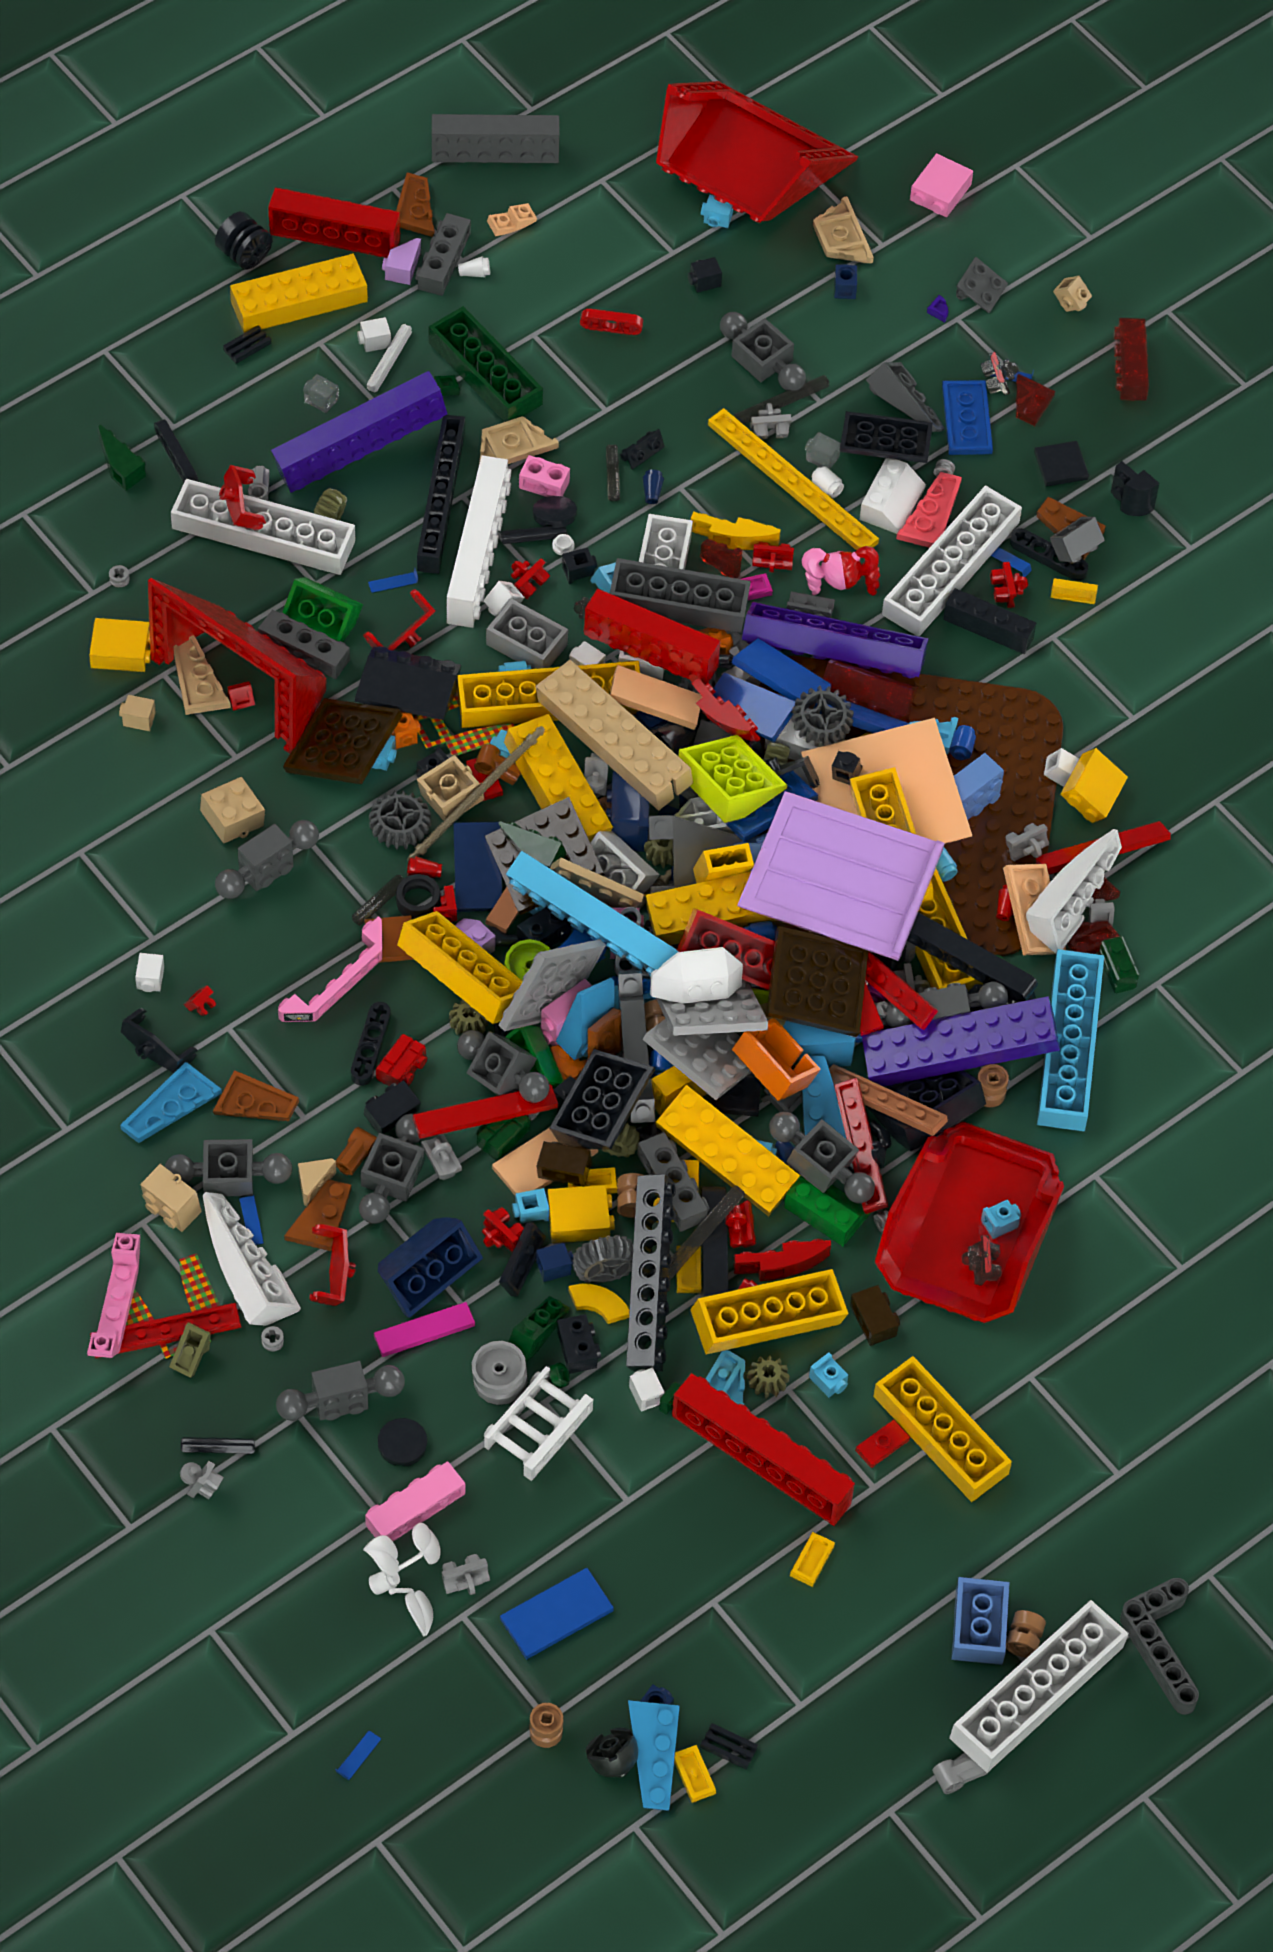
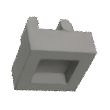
M1095 899V903H1090L1089 926H1113V902L1105 903L1104 899Z

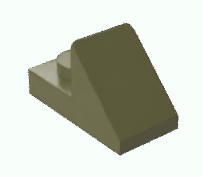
M188 1322L169 1367L190 1378L193 1377L202 1355L210 1349V1332Z

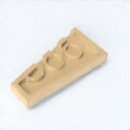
M195 636L189 637L187 642L178 647L175 645L174 659L185 715L231 708L230 701L225 696L220 682L217 681L213 669L208 664Z
M563 858L553 862L550 868L612 908L635 907L642 902L644 894Z

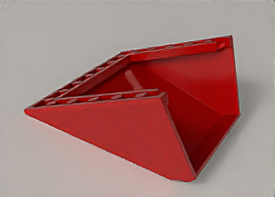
M720 81L668 84L656 163L662 166L664 172L677 174L680 176L679 179L681 181L697 185L699 191L715 195L714 199L719 202H728L733 205L732 209L740 213H748L750 219L761 223L762 221L773 219L854 163L858 158L855 154Z
M150 578L148 580L151 660L158 665L165 660V663L169 665L174 660L175 645L178 647L187 642L189 637L194 635L196 638L203 633H207L275 679V738L279 739L282 737L286 741L284 750L290 754L297 745L326 692V677L324 674L308 666L303 659L296 658L290 654L285 647L277 645L267 635H262L256 631L249 623H244L238 619L233 612L226 611L216 604Z

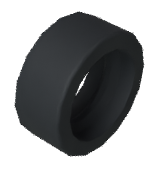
M415 874L404 878L397 886L396 891L398 910L403 916L411 915L412 919L433 913V908L440 906L441 892L439 885L427 875ZM413 889H424L432 894V900L422 906L411 905L405 901L404 897L407 892Z

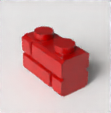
M402 1034L377 1066L376 1079L389 1086L395 1082L399 1084L404 1080L409 1086L414 1079V1072L417 1068L422 1069L427 1062L425 1045Z

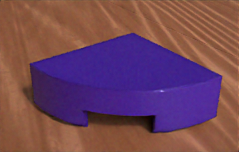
M938 295L927 308V313L944 323L948 318V306L946 300L941 295Z

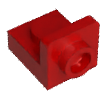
M453 885L444 886V895L440 896L441 907H434L433 912L438 911L447 920L454 922L457 921Z

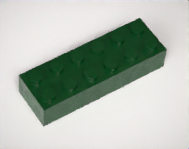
M464 306L429 326V344L504 422L525 416L543 405V388Z

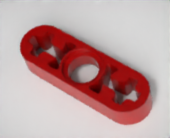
M585 309L581 313L580 325L589 330L638 335L642 332L643 319L635 314ZM607 321H615L616 323H609Z

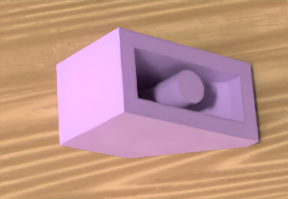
M413 239L390 250L388 258H384L382 263V270L385 271V280L411 284L421 254V239Z
M463 918L455 924L458 929L489 954L495 951V935L481 921Z

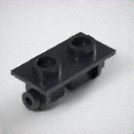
M660 429L652 432L648 431L645 436L637 441L636 445L632 444L622 450L620 457L623 461H629L632 470L665 447Z

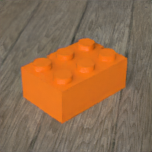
M775 1018L768 1020V1030L744 1032L732 1048L739 1059L744 1062L777 1101L807 1088L821 1070L808 1054H805L794 1070H792L791 1067L804 1050Z

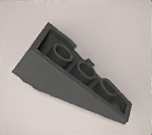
M884 362L866 379L870 384L869 389L876 396L881 397L914 420L933 422V432H942L945 429L934 410L924 404L926 397L915 389L916 381L901 362Z

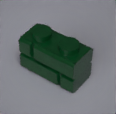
M1119 936L1103 940L1098 955H1104L1103 967L1114 993L1117 994L1135 989L1139 973L1136 966H1134L1135 963L1124 937Z
M525 1115L489 1123L488 1125H481L476 1133L477 1145L498 1161L530 1131L531 1120Z

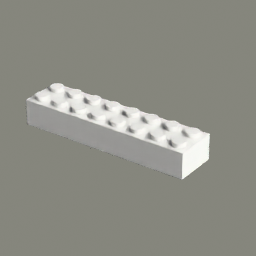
M481 456L447 594V624L473 628L475 619L479 620L480 602H483L486 591L484 585L488 584L490 576L488 569L489 566L493 565L494 553L492 552L493 548H497L498 544L497 531H501L503 521L501 515L505 513L507 506L505 498L509 496L511 490V469H508L507 459Z
M189 479L185 480L171 511L172 529L341 575L355 543L354 524L243 494L245 511L264 516L266 524L262 523L263 528L259 530L237 526L232 521L226 500H221L219 497L221 488Z
M985 485L885 597L882 615L915 636H920L945 608L954 589L961 590L1020 522L1022 507Z
M649 514L639 562L685 570L692 537L693 521ZM620 650L619 662L639 661L640 673L663 680L665 669L653 666L645 660L632 657Z
M1090 1600L953 1725L949 1739L988 1773L1123 1649L1129 1633Z

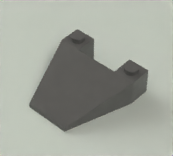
M673 815L648 816L649 840L672 839L674 885L650 886V894L696 884L693 868L703 851L734 846V844L742 842V840L735 834Z

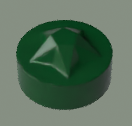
M560 1362L550 1366L549 1375L554 1386L559 1389L568 1386L570 1374L566 1366Z

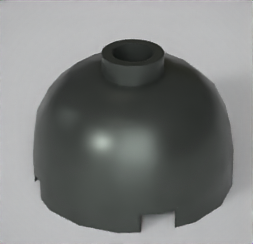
M621 1727L610 1729L612 1734L605 1737L602 1733L599 1734L586 1747L585 1752L589 1763L602 1776L623 1777L629 1773L638 1760V1745L630 1729Z

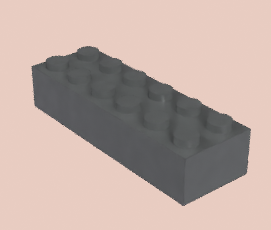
M432 114V162L559 163V115Z
M617 558L610 594L676 622L742 633L751 581Z

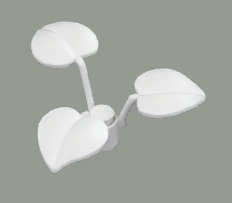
M418 1523L413 1527L412 1537L415 1546L420 1552L401 1565L396 1560L398 1557L397 1548L387 1536L382 1535L372 1539L363 1550L374 1559L381 1569V1572L369 1577V1585L373 1593L376 1595L389 1591L390 1595L394 1593H407L405 1596L407 1608L424 1637L428 1634L433 1622V1608L430 1601L420 1590L414 1592L412 1588H396L400 1582L398 1575L400 1570L423 1556L428 1564H434L440 1558V1545L436 1536L426 1524Z

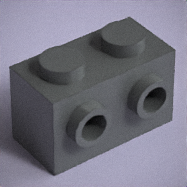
M1081 517L1050 537L1059 561L1069 563L1078 562L1082 559V555L1095 551L1098 545L1105 541L1095 517Z

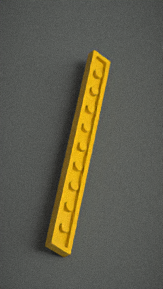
M723 408L708 419V426L855 550L863 546L874 548L879 543V538L727 410Z

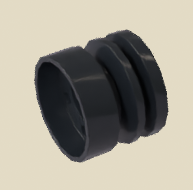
M241 211L229 216L221 224L215 237L217 248L229 256L242 269L246 270L254 268L261 263L267 256L273 243L270 232L257 224L247 213Z

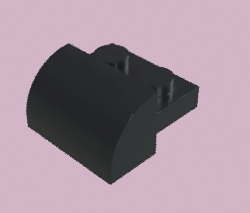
M1121 461L1115 467L1111 493L1117 500L1121 501L1120 511L1130 516H1144L1151 513L1155 508L1160 483L1145 470L1137 474Z

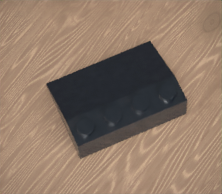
M846 411L839 452L928 463L933 422Z
M373 646L368 655L354 702L400 709L402 712L444 720L457 692V675H460L461 665L450 660L441 661L432 659L430 656H417L406 651L398 652L388 650L386 647Z
M594 1049L549 1129L561 1144L571 1147L581 1146L586 1149L611 1150L655 1068Z
M964 1070L885 1087L947 1115L948 1122L934 1135L935 1137L986 1105L981 1082ZM866 1106L891 1136L909 1151L919 1148L926 1142L928 1137L932 1136Z

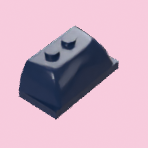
M613 770L612 789H607V803H611V808L606 809V815L613 826L611 831L633 851L645 852L644 845L648 840L649 802Z
M444 1217L430 1221L378 1263V1273L403 1314L410 1318L482 1260L483 1257L463 1222L457 1218Z

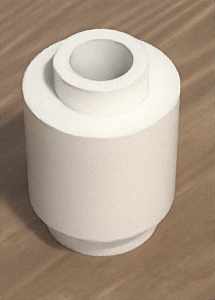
M826 466L818 467L812 473L811 482L828 496L835 498L842 492L844 488L842 480Z

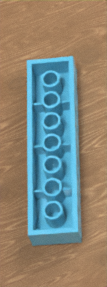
M523 851L520 852L506 873L510 879L509 884L513 886L515 891L523 896L528 893V896L532 898L534 903L542 908L545 905L548 906V909L552 911L551 913L561 920L567 918V921L571 923L573 928L581 933L584 930L587 931V934L590 935L593 941L601 939L607 944L606 946L610 948L612 953L620 958L623 955L626 956V959L629 960L632 966L639 970L645 968L650 977L655 969L658 970L664 962L679 952Z
M1057 949L1050 1002L1053 1007L1060 1051L1045 1053L1037 1125L1085 1131L1089 1110L1104 955Z

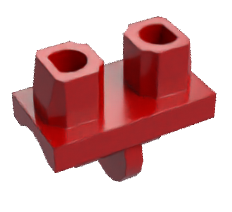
M767 542L754 544L752 566L770 568L769 572H774V568L792 570L794 548H791L789 544H781L779 546H770Z
M542 558L529 570L527 568L530 566V563L526 560L523 563L515 561L511 566L513 570L511 577L513 579L520 577L514 585L527 600L537 590L529 581L533 579L542 586L550 577V574L543 568L546 562Z
M1003 562L1001 569L991 570V584H1003V587H994L995 602H1007L1008 608L1014 607L1016 591L1018 595L1024 593L1023 590L1028 587L1027 578L1020 576L1019 573L1012 575L1010 562Z
M747 1200L740 1205L728 1206L725 1223L729 1228L730 1246L732 1248L740 1246L746 1248L755 1245L756 1236L754 1235V1215L752 1214L751 1202Z
M503 1207L494 1212L488 1209L483 1213L485 1217L483 1225L485 1228L482 1230V1233L486 1236L483 1244L486 1247L495 1245L497 1248L504 1245L513 1253L524 1227L516 1222L508 1228L505 1223L510 1220V1215Z

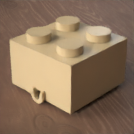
M455 755L417 779L422 797L443 821L480 785L472 775L470 767H465ZM483 794L478 800H475L476 802H473L474 804L471 807L469 806V809L484 800Z
M242 777L201 794L200 811L223 844L238 837L245 838L249 835V832L264 826L265 809Z
M161 1164L140 1184L146 1208L154 1215L157 1213L164 1218L163 1221L172 1229L176 1227L183 1232L202 1212L196 1191L183 1182L179 1174H173Z

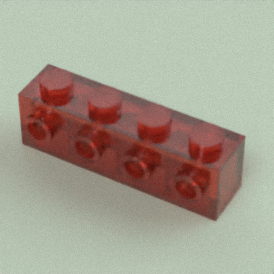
M1119 318L1118 327L1114 326L1113 333L1114 340H1117L1114 347V356L1118 357V361L1116 360L1115 374H1119V378H1116V391H1120V400L1146 401L1149 382L1145 319Z
M835 659L828 661L823 679L831 684L830 692L834 693V691L838 690L839 694L847 696V700L850 702L860 703L862 701L868 703V707L881 711L882 708L890 711V715L898 718L910 714L918 687Z

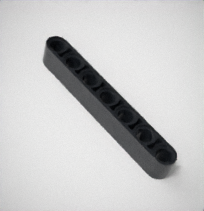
M918 912L908 936V942L983 984L988 982L1002 984L1008 992V998L1017 1003L1027 1001L1038 986L1037 980L1032 975Z
M701 1186V1198L704 1197L709 1205L707 1221L701 1223L703 1297L728 1292L727 1225L725 1223L727 1205L726 1187Z

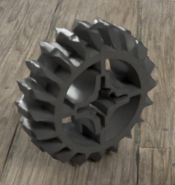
M819 686L817 687V692L810 688L808 694L805 692L801 693V699L797 698L795 701L796 706L792 708L794 715H792L791 721L795 723L794 730H800V738L807 736V743L814 740L815 746H818L819 742H823V745L826 746L828 741L832 744L837 743V739L842 741L845 737L844 734H849L850 726L853 725L852 717L854 712L849 710L851 702H845V695L839 697L838 690L834 691V693L830 692V686L826 688V691H822V687ZM817 703V708L811 709L810 712H804L809 706ZM841 721L836 727L828 730L829 724Z
M394 790L392 796L385 793L384 799L378 798L377 804H373L372 812L369 814V827L374 837H378L379 843L386 841L387 848L392 844L396 850L399 846L407 849L408 844L415 847L417 841L422 842L424 836H428L431 826V812L428 810L427 803H423L421 797L415 798L413 792L408 796L404 790L401 794H397Z
M608 1235L607 1237H599V1239L590 1240L589 1243L582 1244V1247L576 1249V1252L573 1254V1267L579 1279L585 1281V1283L594 1282V1284H597L598 1282L605 1283L616 1279L620 1280L621 1277L628 1276L629 1272H632L634 1244L632 1239H627L626 1236L619 1237V1235L610 1237Z

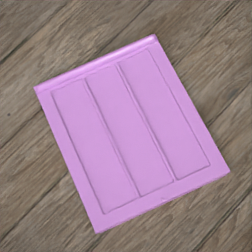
M785 791L737 907L898 961L945 843Z

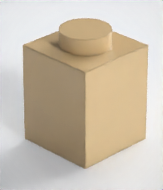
M128 695L126 702L121 704L119 716H122L123 726L150 731L156 714L155 700Z

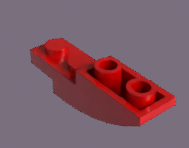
M699 678L691 683L702 696L696 704L715 725L733 736L739 735L745 740L758 742L761 739L755 732L758 730V727L750 718L747 721L743 718L747 714L739 704L734 707L729 700L724 702L720 696L715 698L713 695L716 691L708 682L703 684Z
M814 1239L806 1242L791 1240L787 1243H782L781 1252L768 1250L764 1253L742 1252L735 1254L734 1274L759 1273V1282L799 1274L816 1266L830 1256L831 1240Z

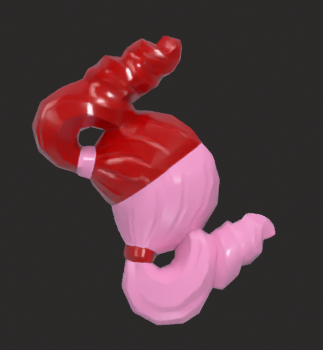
M863 546L855 552L837 551L832 553H825L820 548H812L803 555L802 566L806 570L805 577L812 595H817L821 591L820 586L822 585L821 579L823 577L833 588L844 590L852 588L857 584L861 576L864 575L867 591L872 596L876 595V589L880 587L878 580L881 576L878 567L879 556L873 547ZM860 558L865 559V561L862 564L860 562Z

